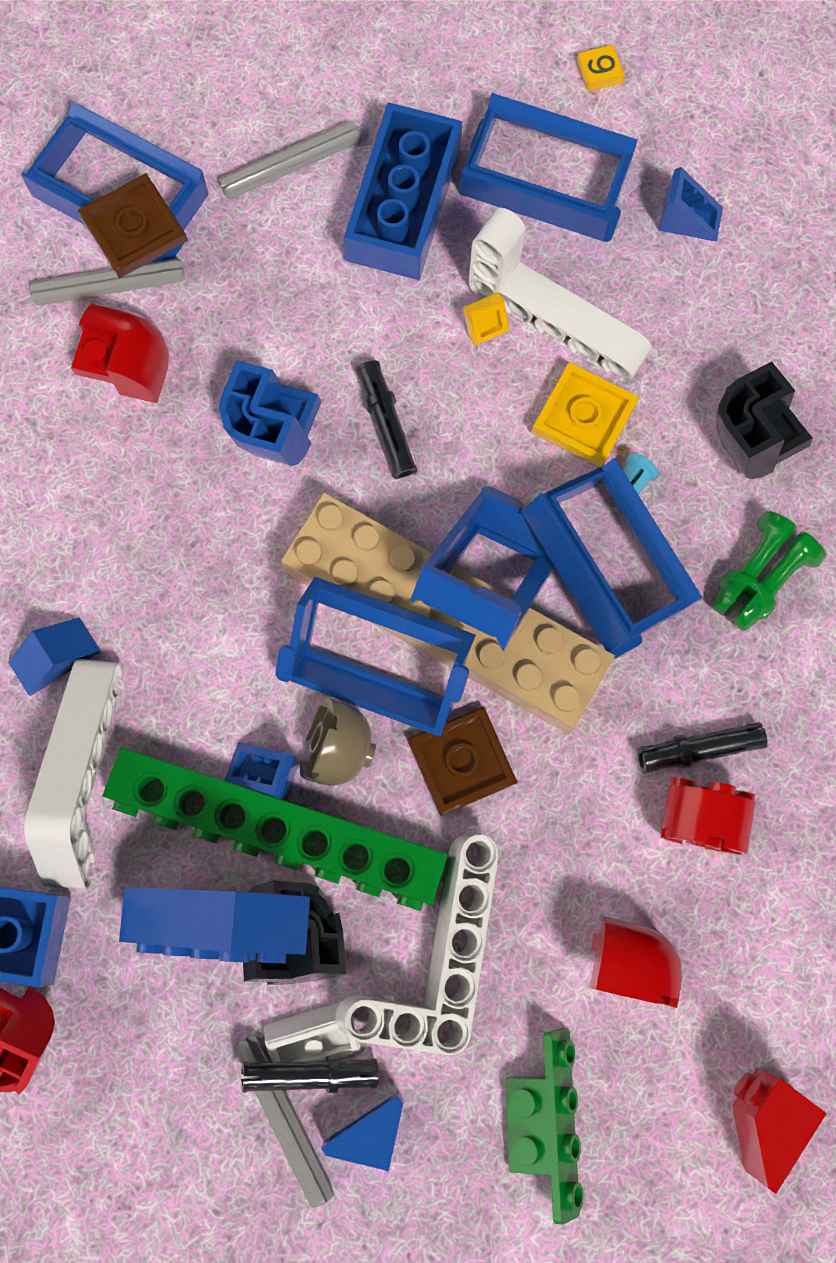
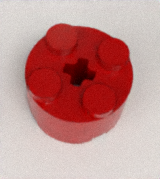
M671 777L660 838L679 844L686 840L688 844L705 847L708 850L747 855L756 805L755 794L736 790V786L730 784L709 782V786L705 787L696 785L697 782L690 779Z

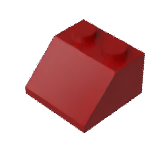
M756 1068L753 1074L745 1073L736 1084L733 1094L737 1096V1099L732 1107L745 1171L777 1194L827 1113L782 1079Z

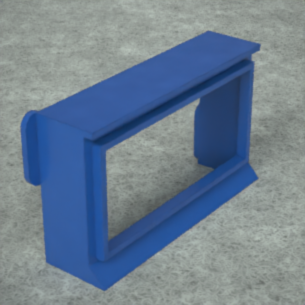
M491 93L485 116L478 125L471 143L470 154L464 169L461 171L459 194L499 208H506L512 212L603 242H608L613 237L621 215V210L616 204L630 168L638 139ZM496 118L621 158L604 207L480 167L479 163L492 133Z
M72 100L66 119L27 173L23 172L21 174L34 198L84 224L77 210L95 200L58 181L54 177L85 133H88L183 184L169 205L171 212L183 230L188 226L209 195L201 169ZM183 244L152 260V262L174 259Z
M616 458L602 467L574 478L544 494L540 493L522 511V514L598 636L604 649L614 654V659L639 646L642 643L641 634L681 613L703 598ZM602 481L676 598L675 602L634 624L559 504L592 489Z
M484 486L479 495L423 565L410 600L414 603L419 599L423 601L422 603L491 637L495 636L503 652L555 567L522 514L523 503L493 487ZM478 534L535 560L511 600L485 587L477 588L449 574Z
M314 577L297 603L290 646L283 645L280 648L275 675L280 681L294 682L441 737L452 712L454 702H459L462 698L469 676V670L465 665L476 635L327 580ZM319 603L457 653L444 696L311 647Z

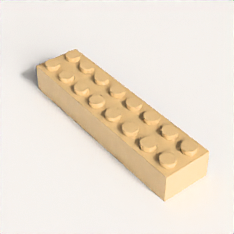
M323 493L281 560L285 574L306 586H309L314 577H318L475 634L476 636L465 665L469 670L468 678L568 735L575 729L613 661L614 654L531 608L503 652L495 636L491 637L422 603L423 601L419 599L414 603L410 600L421 569L433 553L330 495ZM456 566L449 573L477 588L485 587L510 600L512 598ZM375 624L453 668L457 653Z

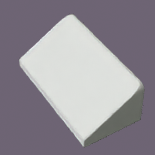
M341 1002L264 1025L265 1044L271 1062L326 1061L327 1056H336L339 1059L362 1052L359 1041L344 1034L337 1025L336 1011ZM351 1016V1026L353 1030H356L353 1017Z

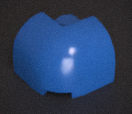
M236 360L221 395L218 411L221 414L225 431L238 447L254 456L294 466L299 464L306 456L312 444L308 435L322 401L318 394L282 385L272 369Z

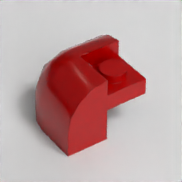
M96 302L90 304L79 322L83 332L71 366L74 374L113 383L119 395L158 403L169 364V351L161 331L149 319L134 311Z
M603 916L600 934L594 933L591 951L596 952L589 988L677 1008L682 984V963L675 946L661 932L652 928Z
M30 986L22 999L0 988V1092L15 1091L19 1095L22 1093L38 1068L54 1030L55 1019L52 1007L42 994Z

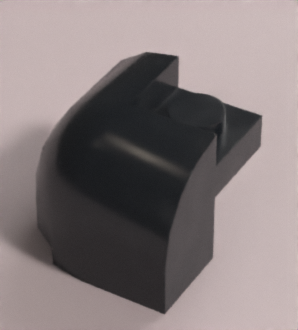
M772 361L740 377L729 385L718 405L716 414V428L723 448L745 477L749 479L762 478L773 473L776 464L810 447L813 439L790 409L795 389Z
M272 880L247 891L250 893L310 897L306 955L286 954V963L257 962L258 953H256V960L243 962L244 982H267V985H285L318 981L347 974L340 914L332 913L326 900L318 894L320 887L308 883Z

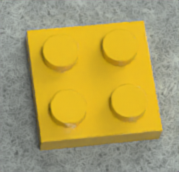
M568 362L537 418L531 433L598 467H602L640 397Z

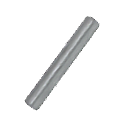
M348 121L219 179L221 189L227 199H233L359 143V130L354 121Z
M176 258L147 263L120 279L113 269L36 281L30 284V294L35 305L39 306L178 283L185 280V272L181 259Z
M255 1034L249 1035L234 1045V1051L241 1065L242 1062L270 1063ZM247 1076V1078H259V1077H260V1076ZM284 1090L254 1091L309 1205L315 1208L327 1203L334 1196V1191Z

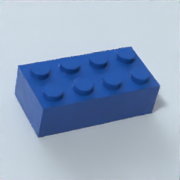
M390 102L387 103L344 235L347 262L420 281L461 149L463 121Z
M0 886V982L33 987L54 985L71 900L70 896Z
M125 887L119 942L137 943L136 952L190 956V958L219 959V961L249 962V960H256V953H258L257 962L286 963V954L306 955L310 897L235 891Z

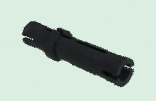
M371 360L362 363L356 368V372L367 398L364 405L367 412L373 415L381 442L393 471L394 479H400L413 475L418 470L413 461L405 433L394 406L396 397L393 391L388 390L381 371L380 362ZM375 389L378 390L386 413H383L381 410L377 395L375 393ZM387 426H390L392 429L399 451H396Z
M756 722L742 727L715 731L699 736L686 738L684 735L674 736L672 741L638 747L637 756L644 774L679 766L680 769L691 767V763L702 760L715 759L750 750L765 749L768 743L765 728H762V723Z
M327 1056L326 1061L242 1062L241 1074L243 1076L260 1077L241 1079L242 1093L253 1091L326 1089L327 1093H338L339 1088L376 1089L379 1077L360 1075V1073L378 1072V1063L376 1058H371L370 1060L338 1061L336 1056Z

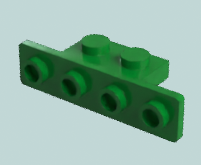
M557 1029L544 1032L543 1035L545 1077L513 1076L505 1078L509 1171L510 1173L551 1176L553 1223L564 1225L579 1217L584 1194L582 1185L578 1182L577 1162L581 1154V1144L578 1135L575 1133V1113L578 1108V1094L573 1087L572 1067L575 1063L576 1055L575 1046L570 1040L569 1029Z

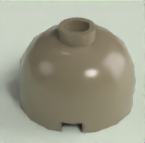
M328 697L325 699L328 708L320 705L311 721L306 741L311 740L309 747L311 755L308 762L300 760L299 768L300 776L303 779L318 784L334 786L344 784L356 777L362 767L368 768L374 758L376 745L371 743V729L367 718L356 708Z

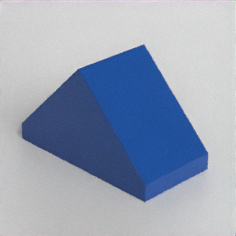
M682 167L676 168L665 195L659 231L717 241L723 207Z
M75 618L31 631L8 663L27 694L32 696L70 672L76 659L89 660L100 653L101 650L82 620Z
M238 742L224 781L286 801L299 762L295 756L288 753Z
M396 1092L324 1140L321 1149L325 1156L389 1171L403 1108V1097L400 1092Z

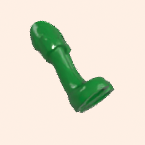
M765 511L758 519L757 526L762 533L761 541L738 571L730 570L723 576L719 582V591L711 607L723 616L728 608L738 601V596L744 598L748 604L742 606L738 617L732 623L743 632L757 621L768 618L776 606L775 595L797 569L804 565L810 568L818 567L826 558V552L819 542L807 532H800L778 564L761 582H758L757 577L776 551L787 542L797 529L795 523L772 511Z

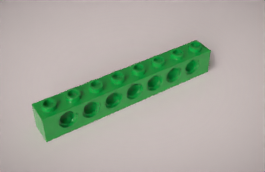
M120 747L102 797L114 801L113 810L136 817L140 809L155 814L152 823L173 830H177L178 824L182 823L195 828L192 836L217 844L219 836L235 841L234 850L257 857L261 849L276 854L273 863L297 871L300 863L317 868L315 877L339 884L341 876L358 881L355 888L357 891L380 898L382 890L399 895L397 904L421 911L423 903L432 906L448 854ZM161 780L164 785L162 797L156 802H148L145 797L146 787L153 781ZM195 793L202 794L205 800L203 810L195 816H189L185 811L187 798ZM235 806L242 807L245 811L244 823L237 829H228L224 822L226 812ZM275 819L284 821L286 825L284 838L276 843L268 842L264 835L266 825ZM312 833H322L326 836L328 842L325 852L319 856H309L304 848L306 838ZM353 846H362L369 854L368 863L360 870H351L345 864V853ZM394 859L404 860L410 868L408 879L400 884L391 883L385 876L386 865Z

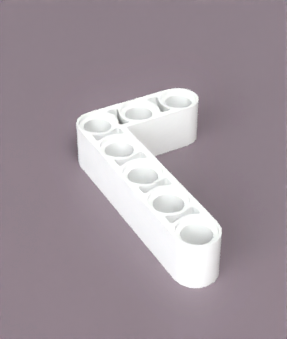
M506 208L495 209L472 243L469 287L475 294L480 292L487 297L498 292L504 298L507 313L511 311L523 318L521 321L540 333L546 331L556 337L554 339L555 342L574 353L576 351L581 352L589 357L587 361L607 373L611 370L621 376L620 381L630 382L652 350L649 340L641 333L521 263L526 231L525 225L512 211Z
M76 659L72 666L29 803L24 825L25 840L43 886L87 890L91 885L92 879L88 878L90 863L95 862V855L84 817L119 696V691H115L117 676L121 677L122 675L120 663Z
M463 835L456 838L450 846L424 1006L360 995L349 996L338 1005L336 1011L337 1025L344 1034L363 1043L443 1055H456L467 1047L471 1037L498 863V848L490 837L485 835ZM471 843H475L480 850L479 861L474 866L468 862L466 857L467 848ZM468 886L473 892V902L469 908L464 909L459 902V895L461 890ZM462 930L466 935L467 943L461 952L456 953L452 947V939L457 931ZM455 974L459 979L460 987L454 996L448 998L445 993V984L448 978ZM365 1006L369 1012L367 1024L359 1030H353L351 1026L352 1013L357 1008ZM404 1013H408L411 1019L409 1031L402 1036H396L394 1025L397 1018ZM450 1020L453 1029L451 1037L447 1041L440 1043L437 1037L438 1028L443 1022Z

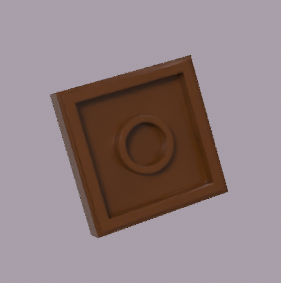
M147 173L77 210L83 223L119 279L188 241L186 233Z
M484 706L447 721L441 737L423 731L407 738L440 817L518 783Z

